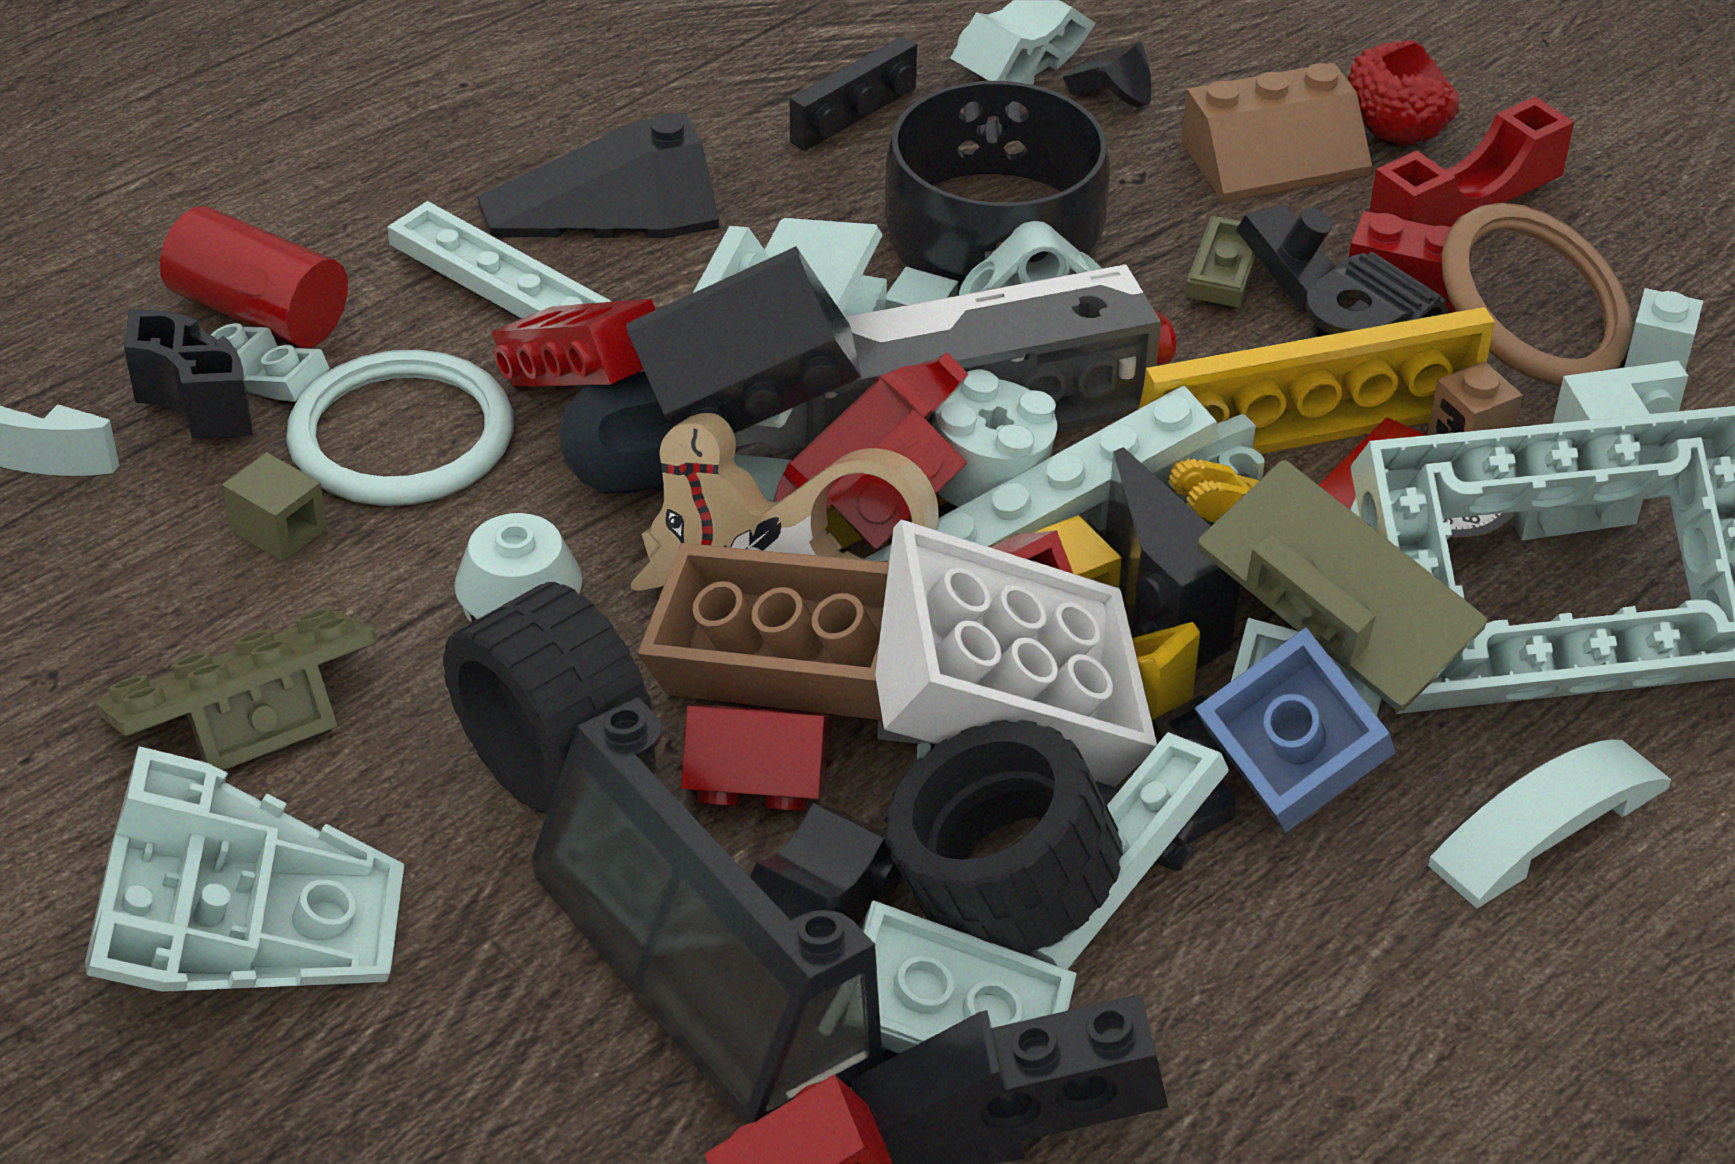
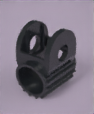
M1372 251L1368 255L1361 253L1345 259L1331 272L1320 277L1310 286L1306 299V312L1314 325L1313 332L1305 339L1447 314L1449 312V309L1445 307L1447 300ZM1343 299H1359L1348 309H1344L1338 304Z

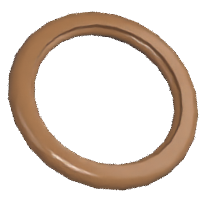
M1495 203L1474 208L1460 216L1447 232L1441 255L1442 279L1449 300L1456 312L1482 307L1487 309L1495 321L1489 352L1502 363L1528 378L1556 386L1562 385L1563 376L1618 369L1628 354L1633 331L1630 305L1623 286L1609 263L1589 241L1573 228L1545 212L1525 205ZM1495 230L1518 232L1541 241L1566 258L1586 279L1602 311L1605 333L1598 348L1584 358H1559L1533 348L1507 330L1486 307L1476 290L1470 272V251L1479 237Z

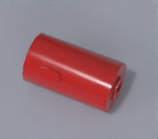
M207 206L194 207L179 217L172 225L163 243L159 260L160 276L165 287L173 293L251 327L270 328L274 337L300 348L314 347L328 337L336 327L344 311L348 295L347 274L343 265L335 259Z

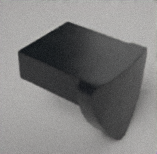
M1140 41L1092 54L1063 76L1071 95L1107 86L1119 99L1133 107L1146 106L1151 102V73L1144 46Z

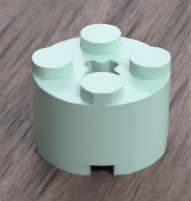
M976 369L968 371L969 375L966 380L934 413L931 426L967 462L966 467L938 494L951 504L960 507L1050 458L1057 432V420L1054 414L1056 404L1050 395L1042 391H1031L1013 382L1000 380L993 373L986 370Z

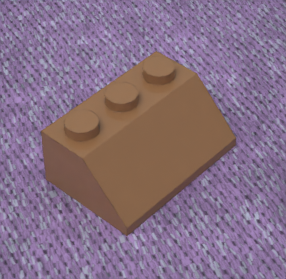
M1317 63L1301 69L1278 73L1266 72L1255 77L1233 81H1215L1209 85L1187 88L1181 142L1222 202L1371 175L1372 163L1357 92L1335 63Z

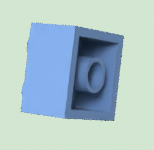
M1307 627L1195 708L1206 730L1284 833L1288 832L1395 754L1388 730Z

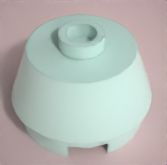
M511 513L494 517L481 524L473 532L455 578V593L458 601L463 606L467 619L472 622L474 618L479 619L546 582L564 584L575 589L579 594L582 587V572L558 529L551 522L532 514Z

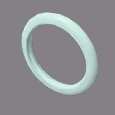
M425 350L385 351L358 357L334 367L315 379L299 396L288 418L286 443L292 460L300 470L319 481L321 488L329 494L352 502L377 506L415 505L442 499L468 488L488 474L503 457L514 432V410L506 392L488 372L470 361L446 353ZM395 378L438 380L459 387L472 395L480 403L484 413V431L480 440L470 451L454 462L442 467L409 476L383 477L361 474L341 467L328 459L320 450L316 431L317 422L321 414L334 401L348 392L367 384Z

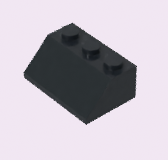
M796 246L626 323L629 337L663 414L673 427L691 416L701 413H713L722 417L735 434L861 378L851 326Z

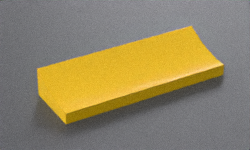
M1482 307L1146 368L1144 387L1138 410L1184 385L1217 423L1244 413L1256 425L1253 449L1260 454L1370 434L1386 417L1406 426L1429 423L1437 380L1484 361L1487 362L1495 321L1487 309Z

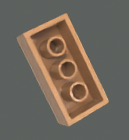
M680 543L637 654L666 695L883 720L875 671L889 562Z

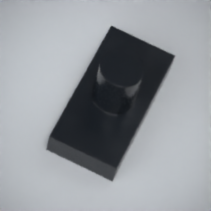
M1285 205L1245 214L1236 229L1300 311L1306 310V299L1310 286L1317 279L1335 268L1334 264L1320 248L1332 229V222L1325 213L1318 209L1305 208L1297 219Z

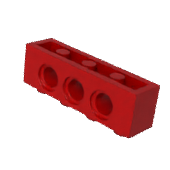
M652 298L548 307L491 332L496 344L493 351L496 365L501 374L510 380L512 387L613 384L644 370L627 332L626 323L653 312L656 308Z

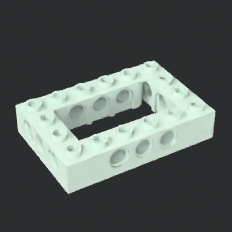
M1735 406L1369 441L1350 466L1359 517L1463 599L1462 585L1455 586L1447 540L1452 535L1450 522L1443 523V519L1669 497L1691 600L1685 601L1674 609L1636 612L1635 606L1622 607L1614 615L1573 619L1572 613L1558 614L1550 622L1509 626L1508 619L1486 623L1485 629L1405 710H1395L1396 714L1735 678Z

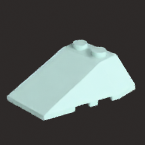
M138 747L111 845L85 959L86 974L88 976L161 992L387 982L391 971L404 871V864L328 824H325L322 830L319 831L284 813L287 803L269 794H266L261 801L225 782L228 773L209 763Z

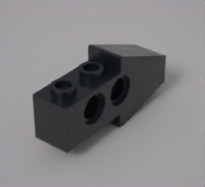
M1142 994L992 1028L988 1011H980L851 1079L852 1090L870 1107L893 1164H993L1025 1159L1022 1141L1169 1108Z

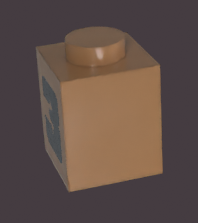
M1485 361L1438 379L1427 435L1516 427L1523 395Z

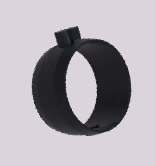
M978 81L953 85L922 97L907 108L899 117L894 127L886 157L885 215L891 242L898 257L909 268L958 281L959 292L963 281L971 270L991 255V253H985L986 251L995 250L997 243L1004 242L1023 223L1040 221L1050 225L1079 252H1083L1093 259L1105 227L1107 215L1110 162L1105 134L1098 121L1080 104L1060 93L1035 85L1010 81ZM1019 103L1022 104L1028 111L1021 116L1019 110ZM963 107H964V114H962V113L960 112ZM996 116V120L988 121V117ZM964 141H973L979 146L973 154H966L960 151L958 147ZM1012 141H1020L1025 146L1017 154H1009L1004 149L1005 145ZM1003 174L1038 181L1061 192L1031 201L1001 203L963 198L942 191L932 185L968 175ZM1038 252L1031 256L1028 262L1040 261L1049 252Z

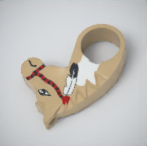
M697 414L674 426L662 440L659 454L664 482V503L652 526L642 533L650 562L636 576L630 587L632 590L642 591L664 586L680 543L866 560L848 551L841 553L838 549L842 546L835 539L832 532L830 531L826 534L825 528L828 526L826 516L827 496L834 481L841 476L864 473L884 479L893 485L905 499L911 513L912 523L933 530L937 529L938 524L937 498L927 476L911 460L890 450L867 448L844 455L784 499L770 502L763 496L752 476L735 464L736 440L730 425L717 414Z

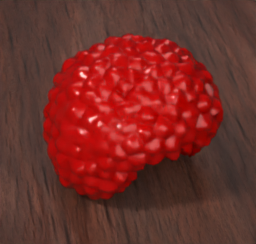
M1414 40L1393 41L1392 43L1384 42L1379 46H1374L1372 49L1364 50L1361 56H1355L1354 63L1350 68L1351 72L1348 75V81L1357 92L1364 125L1379 139L1394 142L1398 146L1415 145L1417 141L1426 142L1428 139L1438 136L1440 131L1444 130L1449 122L1455 119L1456 114L1459 112V94L1442 74V70L1436 66V61L1430 59L1422 44H1418Z

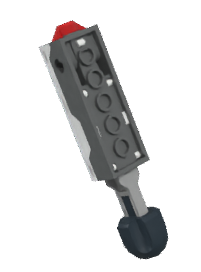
M1127 265L848 316L845 318L851 326L861 378L794 407L786 423L780 428L753 425L735 433L736 447L763 441L781 450L798 447L801 453L855 402L879 376L903 366H912L933 360L944 355L946 352L966 372L976 369L986 370L993 373L1000 380L1013 382L1031 391H1042L1050 395L1056 404L1054 411L1057 420L1056 433L1118 421L1138 410L1144 387L1146 368L1169 364L1175 356L1176 337L1169 319L1151 306ZM641 371L610 385H589L581 389L565 407L559 431L560 448L567 466L582 483L602 493H631L662 487L664 482L659 454L662 440L673 426L664 416L645 371ZM934 414L927 419L930 425H932Z

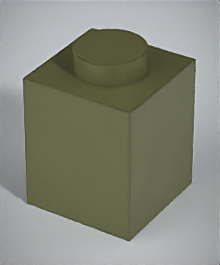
M268 452L244 469L238 471L233 477L222 484L230 531L282 562L327 529L321 483Z

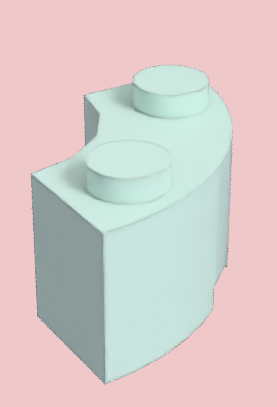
M1013 0L1002 10L989 15L976 12L969 26L960 34L957 47L950 58L989 81H1010L1033 85L1034 76L1048 66L1054 70L1060 68L1081 46L1096 23L1060 0Z

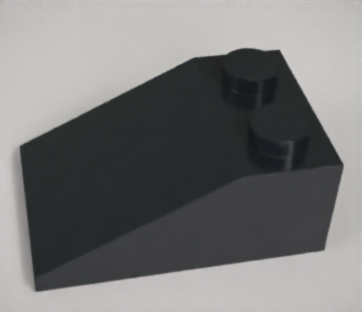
M1122 447L1113 451L1105 542L1122 557L1119 589L1121 590L1131 636L1135 638L1194 622L1200 632L1197 667L1231 650L1240 583L1198 550L1200 536L1211 526L1129 451Z

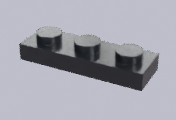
M901 36L791 97L790 143L806 151L915 89L917 44Z

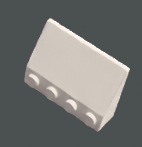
M902 519L893 528L875 671L884 730L938 744L945 739L948 740L960 734V731L974 726L989 725L990 722L1033 721L1043 727L1050 726L1060 731L1065 739H1070L1079 749L1094 781L1116 787L1148 757L1157 746L1119 588Z

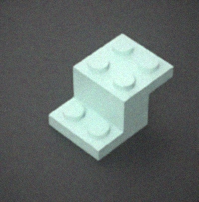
M1670 361L1563 376L1553 423L1678 412L1688 374L1679 361ZM1643 499L1515 512L1513 526L1521 541L1633 525L1637 524Z

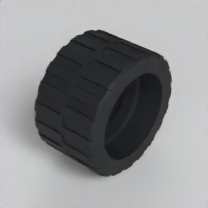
M556 582L540 584L453 632V635L449 636L445 643V651L443 653L446 687L449 690L454 711L458 715L468 740L471 741L484 765L493 773L494 778L519 802L541 813L548 812L577 725L638 697L651 711L653 708L639 667L636 666L630 654L631 652L623 639L614 630V626L605 615H602L595 608V605L589 599L578 594L575 589ZM577 762L573 764L557 812L599 787Z
M1007 720L990 722L989 725L974 726L960 731V734L948 740L945 739L932 747L933 750L923 758L920 757L909 768V773L906 777L899 781L892 793L893 799L891 804L887 806L884 818L886 823V830L884 832L886 846L927 920L1022 954L1032 953L1033 950L1046 945L1049 947L1063 940L1062 937L1074 929L1078 930L1090 920L1089 917L1097 908H1101L1109 897V890L1117 882L1121 869L1119 860L1123 855L1122 841L1118 835L1119 829L1079 749L1070 739H1065L1060 731L1050 726L1043 727L1038 725L1037 722L1019 720V722H1008ZM1043 817L1027 836L1011 847L990 856L964 860L977 843L996 829L1021 819Z

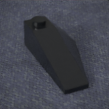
M687 113L675 115L661 114L653 119L633 122L477 196L478 206L489 233L493 237H559L567 228L595 230V238H614L615 229H647V238H670L719 228V217L703 145Z

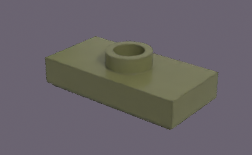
M1216 216L1210 217L1186 281L1185 297L1238 308L1241 307L1258 259L1236 231L1241 221Z

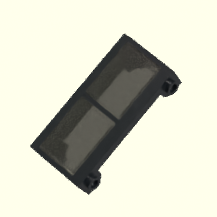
M639 697L577 725L532 855L535 878L745 1125L757 1122L794 1099L795 1095L803 1088L819 1083L833 1074L851 1088L852 1078L883 1063L875 943L853 920L835 911H813L791 921L658 779L654 748L662 738L661 722Z

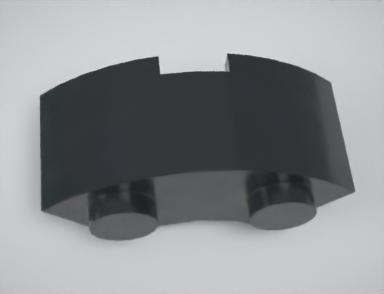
M129 310L124 350L135 403L157 404L176 411L189 424L192 439L253 435L244 371L241 359L231 342L224 336L217 339L200 330L198 320L188 316L158 310Z
M813 803L802 824L788 843L770 859L757 861L750 878L790 921L805 913L828 910L844 914L858 925L867 914L872 901H876L879 896L883 898L889 897L897 888L902 875L891 858V853L886 846L884 832L838 809Z

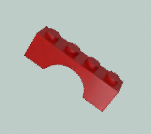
M1534 96L1497 113L1479 145L1465 159L1449 169H1443L1417 150L1377 168L1369 212L1392 214L1400 219L1431 226L1452 227L1460 216L1474 208L1495 203H1506L1563 176L1574 121Z

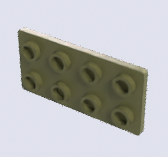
M1282 460L1275 465L1200 536L1198 541V550L1296 630L1300 632L1307 627L1332 659L1397 711L1405 710L1485 629L1487 618L1484 614L1286 460Z
M331 607L320 608L300 615L295 619L297 627L273 635L272 630H261L244 635L234 641L235 650L211 658L209 652H202L179 659L171 665L172 673L148 681L146 675H139L121 680L108 688L109 696L98 699L94 703L98 714L124 736L187 714L202 761L225 770L337 727L338 725L318 664L378 642L374 628L342 612L334 613Z

